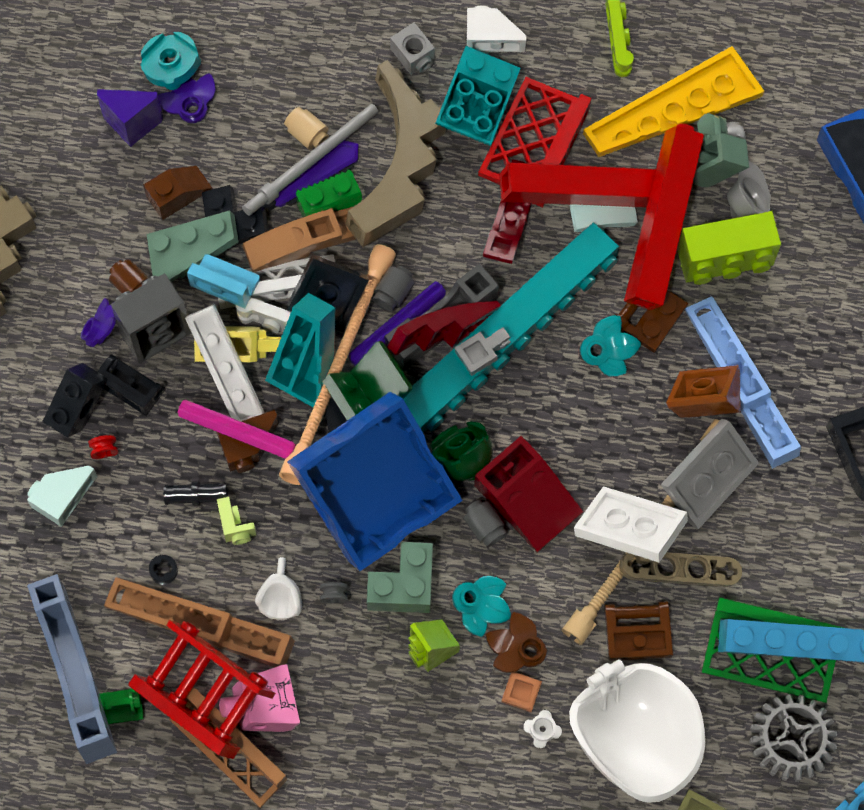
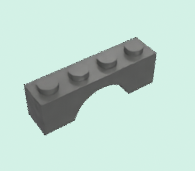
M479 263L458 279L449 293L423 315L467 303L495 301L498 299L499 285ZM407 318L384 336L385 346H388L398 327L415 318ZM441 342L426 351H423L415 343L397 355L388 347L387 349L405 371Z

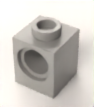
M415 22L390 37L391 51L410 75L417 71L420 73L425 72L432 66L433 60H435V48ZM411 49H418L421 52L418 54H411L408 51Z

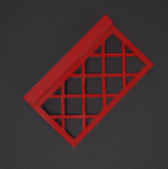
M525 77L478 171V176L500 185V174L488 170L490 164L503 159L505 166L510 163L508 157L520 153L523 154L526 163L564 165L589 113L592 98L580 94L579 98ZM530 88L539 92L542 100L528 104L525 97L527 89ZM558 101L570 105L568 111L555 115L551 106L552 103ZM546 106L550 117L536 121L531 110ZM526 112L531 123L516 127L513 120L514 115ZM553 123L557 130L556 135L544 139L539 127ZM534 129L539 141L524 145L520 133ZM515 136L519 147L505 151L501 144L502 139ZM542 147L546 155L545 158L532 163L527 151ZM532 203L542 208L545 205L544 203Z

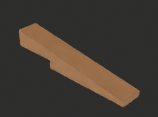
M115 577L104 604L106 608L171 630L166 626L169 620L179 624L187 621L200 630L198 636L210 645L274 668L287 664L295 643L290 635L234 618L230 613ZM125 589L121 601L118 604L116 601L117 593L120 590Z

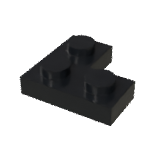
M230 185L202 192L205 217L226 211H231L234 214L238 235V243L235 245L243 244L269 231L266 209L262 206L250 216L243 210L237 211L234 189Z

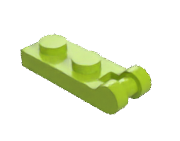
M606 0L605 7L614 71L619 77H627L631 73L634 57L626 48V46H630L629 29H624L623 20H626L625 2H620V0Z

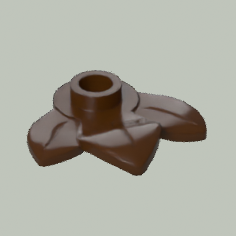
M512 613L509 629L494 630L486 633L489 647L494 653L498 654L493 667L502 672H517L524 666L536 667L545 660L547 649L544 642L537 637L536 625L532 620L520 613ZM529 647L534 648L536 655L533 657L527 656L525 649Z

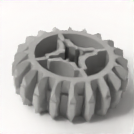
M791 694L785 696L784 704L779 697H775L772 700L773 707L765 703L762 706L765 714L756 713L754 719L759 724H752L750 727L752 733L759 734V736H753L749 740V743L752 745H760L759 748L753 751V756L758 757L764 754L765 758L759 765L762 768L766 767L769 762L774 765L769 773L772 776L779 769L783 770L781 777L784 781L789 778L790 772H793V778L796 782L802 779V771L808 779L814 776L813 768L821 773L825 769L822 761L830 763L833 758L827 751H834L837 747L835 743L828 741L835 738L837 732L827 730L834 721L833 719H822L827 712L826 708H821L817 713L813 709L817 702L811 700L808 706L804 705L805 697L803 695H799L796 703L793 702ZM788 713L799 714L807 718L811 723L800 725L795 722L792 716H788ZM778 716L781 722L779 724L781 735L769 742L768 728L770 722ZM789 731L793 735L803 734L797 741L798 744L794 740L783 741L789 735ZM817 733L818 748L816 754L808 759L806 755V739ZM784 749L790 751L794 758L798 759V762L781 758L775 753V750Z

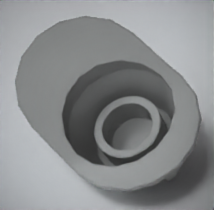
M749 161V168L739 172L738 180L727 192L732 219L770 211L771 195L764 174L751 161Z

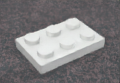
M603 487L575 525L574 531L577 537L660 563L687 523L688 517L686 511Z

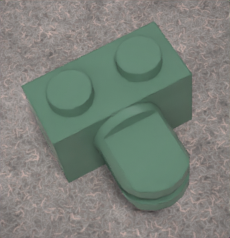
M710 113L704 114L697 123L698 132L704 134L693 185L711 187L749 168L746 140L728 135L726 118Z

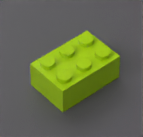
M769 211L683 228L677 251L685 282L694 281L695 285H702L710 282L713 277L723 276L724 279H732L740 276L741 272L753 270V273L768 271L771 268L770 266L774 265L781 242L773 212Z

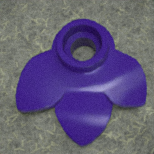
M210 73L199 78L197 82L190 78L182 83L179 88L172 90V92L159 94L160 105L167 113L177 114L187 123L200 122L207 114V104L215 96V82ZM191 106L198 107L197 111L193 113L188 112Z
M104 298L94 318L91 317L82 329L81 339L86 341V345L89 347L101 344L112 332L116 324V319L108 299Z

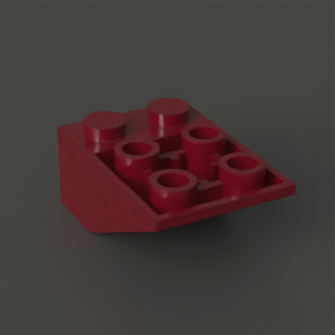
M522 436L516 439L475 475L474 486L537 553L583 513L582 509L545 460Z

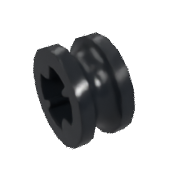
M158 555L151 560L149 573L156 583L166 585L175 580L178 568L172 557ZM163 562H167L168 568H172L171 573L167 572L164 574V577H159L158 571H155L156 566L161 567Z

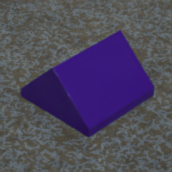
M97 89V97L104 120L130 147L163 121L158 92Z

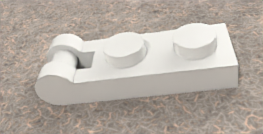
M250 298L245 309L236 305L237 318L241 323L248 324L255 321L262 324L264 329L272 333L284 332L291 313L254 298Z

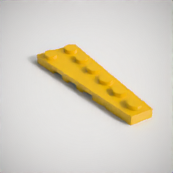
M731 46L586 127L583 130V135L598 157L661 135L678 124L688 125L699 121L704 114L710 113L715 115L756 100L763 96L764 90L734 47Z

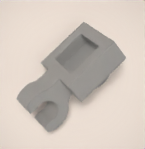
M504 327L486 339L479 332L454 348L455 353L470 375L473 376L497 360V355L494 351L501 350L511 343L509 340L510 336Z

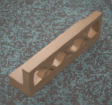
M195 687L186 698L188 701L186 707L189 709L193 707L198 710L205 699ZM215 707L208 716L210 718L209 723L215 729L217 726L221 727L226 717H222L221 712ZM169 718L259 808L287 781L286 775L237 728L231 734L233 736L231 741L241 748L237 754H242L247 759V772H232L228 768L227 757H224L223 763L215 755V752ZM250 763L259 771L250 772ZM238 776H247V785ZM250 776H265L273 785L259 798L250 789Z

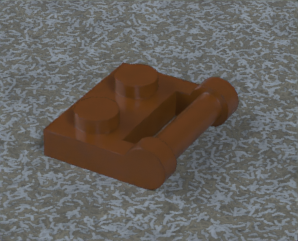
M667 290L663 306L654 310L647 309L635 327L628 321L639 306L626 303L620 313L615 314V316L621 317L622 333L634 336L640 341L641 345L655 353L683 314L685 308H687L688 303Z
M660 601L657 605L615 607L614 604L604 605L609 661H616L618 659L672 658L673 648L668 601ZM659 618V624L616 626L617 619Z

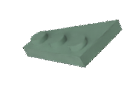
M226 211L147 234L152 276L159 277L165 273L170 282L178 277L184 278L187 276L191 264L199 265L205 254L216 257L238 243L234 214L231 211Z

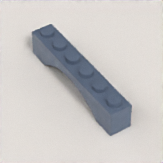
M58 574L28 584L32 603L60 681L68 720L78 751L86 764L117 753L64 585Z

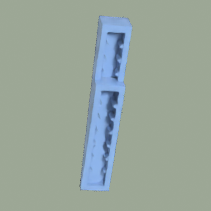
M711 296L685 308L716 367L739 365L741 413L772 469L800 456L801 446L772 401L769 387L714 298ZM704 308L711 310L697 317L699 310Z

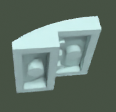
M569 205L574 232H583L593 222L602 231L606 227H630L638 223L635 207Z

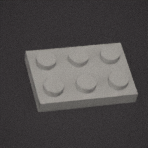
M721 419L663 481L661 486L678 509L687 512L688 522L694 528L699 529L755 469L759 462L730 421Z

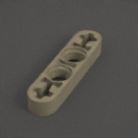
M666 552L662 559L669 560L673 565V573L670 576H664L659 572L658 562L651 561L650 568H640L636 573H633V567L628 566L627 563L632 561L634 557L639 564H647L650 560L630 553L625 554L619 564L622 575L627 579L636 581L728 587L737 583L742 576V567L737 560L721 556ZM696 561L702 564L704 574L701 578H693L690 575L688 567L691 562ZM728 565L729 570L734 571V575L730 576L728 580H725L724 574L715 573L711 575L712 569L720 570Z

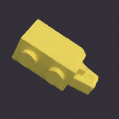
M225 326L241 362H257L259 358H266V352H276L281 337L266 336V330H260V327ZM194 339L195 362H205Z

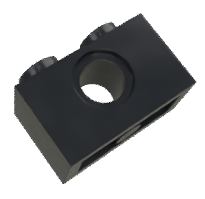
M84 363L67 369L42 422L67 438L81 432L86 426L108 378Z

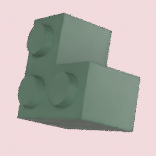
M401 542L400 573L368 571L367 611L430 613L433 543Z

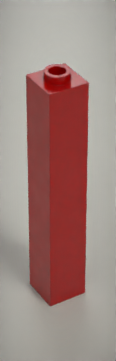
M678 124L665 131L624 298V302L648 310H654L663 306L704 138V134L696 132L693 126Z
M508 163L499 173L501 201L647 208L656 169Z

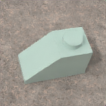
M88 465L45 474L41 481L37 480L31 486L27 501L31 508L62 527L97 478L94 468Z

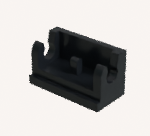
M112 354L97 371L108 378L104 390L145 416L149 414L166 390L165 387L150 380Z

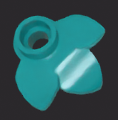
M615 315L608 316L597 322L593 335L586 337L580 345L582 359L587 364L597 365L608 376L625 374L626 365L624 360L635 355L641 346L640 341L634 336L621 333V317ZM595 344L601 348L598 356H593L590 351L591 347Z
M483 576L474 584L469 582L462 583L453 591V605L462 613L463 625L470 633L482 637L486 632L487 623L500 624L510 620L511 612L509 606L503 598L499 597L506 587V583L502 579L493 576ZM465 593H470L473 596L472 603L465 601Z

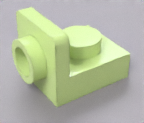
M229 497L217 499L225 541H232L234 545L245 544L251 541V537L256 536L254 523L235 526L241 524L238 506L231 507Z

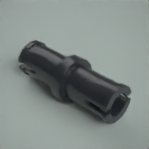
M193 481L191 485H165L163 492L165 505L192 503L193 506H200V503L217 502V499L228 497L227 483L200 484L199 481Z

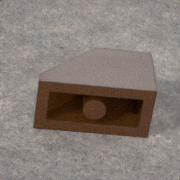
M197 166L168 169L143 184L147 199L162 220L200 198L202 192L213 189Z
M275 410L241 421L271 434L274 433L278 425ZM217 432L230 472L237 470L238 473L249 471L255 467L254 463L260 461L265 450Z

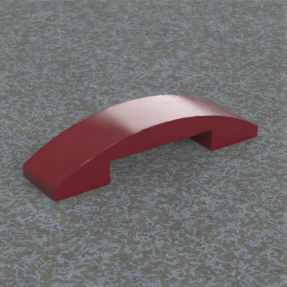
M512 159V162H511V163H526V162H522V161H518V160ZM500 201L483 257L509 264L513 263L523 235L531 203Z

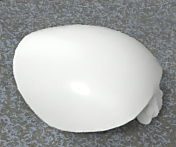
M618 659L612 664L605 663L597 668L595 674L587 678L589 687L577 696L569 711L570 725L582 750L592 764L609 781L639 801L647 803L660 802L675 795L692 780L703 760L705 729L697 699L681 680L672 673L655 665L637 663L624 666L623 662Z

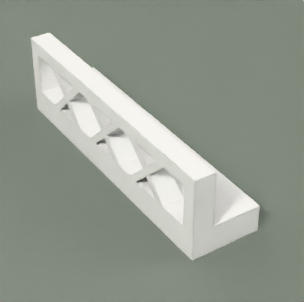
M334 254L320 256L322 258L335 262ZM310 258L295 260L253 272L255 274H266L272 280L260 281L251 298L262 302L290 298L301 275L281 278V276L288 269H295L303 273L304 269L301 267H306ZM279 271V273H278L277 275H274L273 273H271V272ZM218 298L220 309L236 307L235 304Z

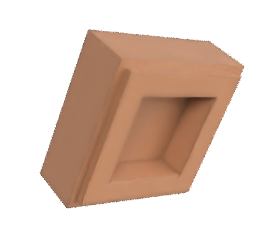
M516 672L511 673L501 702L532 712L542 681Z

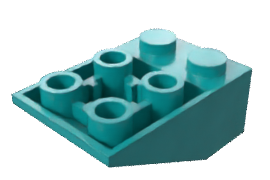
M465 46L435 124L491 146L521 68Z

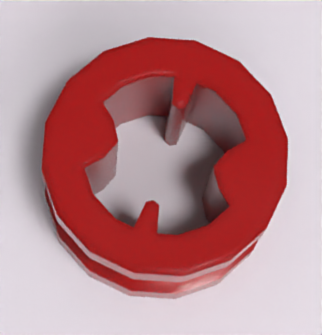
M103 435L89 440V447L93 448L90 452L91 458L102 459L117 455L118 448L114 446L116 437Z

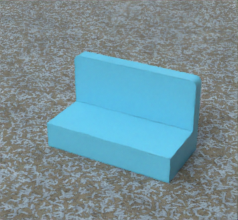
M209 254L204 255L200 265L192 263L187 272L191 287L244 309L260 281L258 274Z

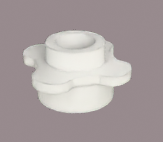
M547 710L540 711L539 715L533 720H527L524 723V731L530 733L534 739L533 744L537 748H544L548 741L553 738H559L562 733L561 727L555 724L552 714ZM541 726L546 728L545 732L540 731Z

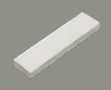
M215 304L186 316V322L231 418L244 421L264 414L265 412Z

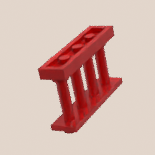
M169 620L166 626L178 634L177 638L153 675L149 674L146 678L134 674L128 686L217 755L234 759L241 748L231 741L233 738L232 732L257 694L273 699L276 693L266 687L268 681L255 672L249 674L198 636L200 630L187 621L179 624ZM190 643L201 652L177 690L169 694L163 689L165 686L163 682L187 644ZM213 660L223 668V671L198 710L194 709L191 711L186 707L188 702L186 698L209 662ZM235 677L246 685V688L221 727L217 726L215 729L208 724L210 721L208 716Z

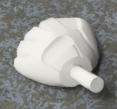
M283 557L278 559L277 574H272L267 578L255 598V604L259 607V611L272 620H287L299 616L302 611L300 590L291 578L284 575L286 558Z

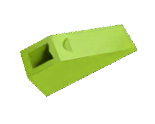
M443 620L416 622L410 625V637H408L410 644L408 646L411 651L408 653L418 668L424 666L426 671L429 672L459 652L460 645Z

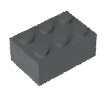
M165 273L159 277L152 276L142 283L140 288L133 292L127 291L120 294L115 299V302L111 304L120 334L139 364L192 334L185 319L187 313L184 302Z

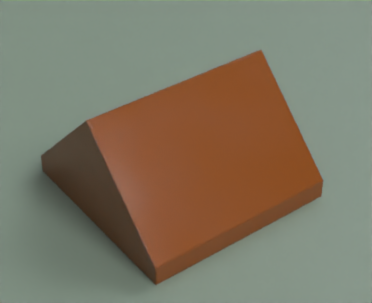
M739 365L680 371L666 402L668 408L679 417L688 418L741 412Z

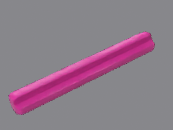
M183 400L179 406V417L286 459L295 449V443L188 400Z

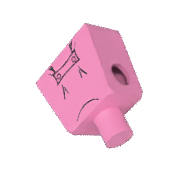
M287 664L257 673L268 681L266 687L276 694L273 699L256 695L239 722L241 730L285 732L294 729L300 724ZM238 681L232 687L233 696L220 698L219 708L222 717L229 715L245 690L246 685Z

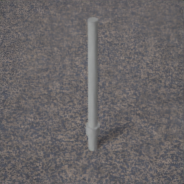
M373 104L367 106L275 181L266 183L258 189V194L242 206L243 211L250 216L265 203L270 204L279 197L280 191L378 114L377 107Z

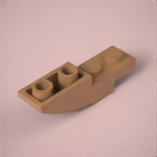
M353 207L336 212L332 208L281 225L244 242L242 246L252 272L309 257L310 252L356 240L345 225L348 210Z

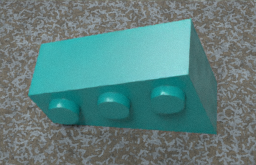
M310 293L293 306L265 379L266 382L311 407H314L323 386L322 381L326 378L334 359V306Z

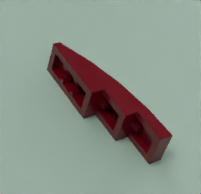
M498 301L467 303L419 316L398 327L387 347L395 355L415 343L423 351L428 350L442 340L453 348L500 308L501 304Z

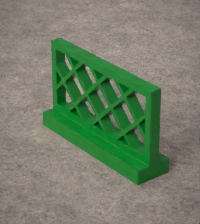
M720 597L717 599L701 673L795 696L803 695L807 699L827 703L836 660H826L818 665L814 659L808 658L814 668L799 677L789 662L794 657H782L783 661L767 669L759 655H748L736 662L731 653H726L733 665L723 671L709 668L712 654L718 651V647L714 649L716 638L719 641L718 628L720 619L835 628L844 627ZM755 656L764 672L755 678L746 677L739 665ZM783 664L787 665L795 678L794 681L786 686L778 685L770 672ZM827 665L826 673L824 675L820 668ZM736 668L740 675L729 673L728 671ZM817 671L823 681L821 695L808 692L801 680ZM767 675L770 682L762 681L759 679ZM798 683L802 690L791 688V686Z

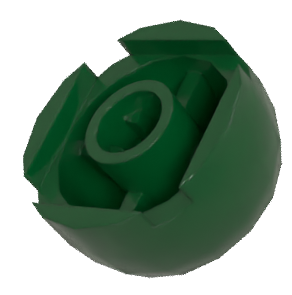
M466 422L468 427L458 429L456 425L452 426L432 441V455L443 466L450 480H475V475L491 462L493 457L492 442L485 426L481 423Z

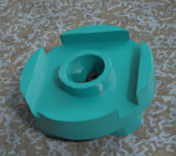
M173 32L174 35L164 36L163 33L156 35L145 44L141 51V68L146 78L151 83L165 87L168 90L179 88L182 83L194 75L197 68L201 65V59L194 41L188 35L181 32ZM167 56L169 58L176 56L175 60L170 63H166L164 60Z

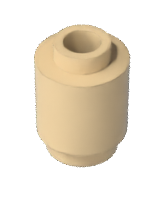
M295 108L284 122L288 132L309 150H312L314 147L316 148L329 138L327 134L328 127L307 109Z

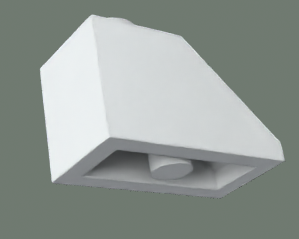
M487 6L467 8L468 47L480 52H525L526 35L497 8H489Z

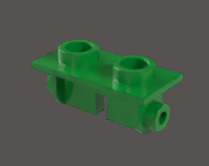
M128 689L99 694L109 725L144 720L141 695L135 690Z

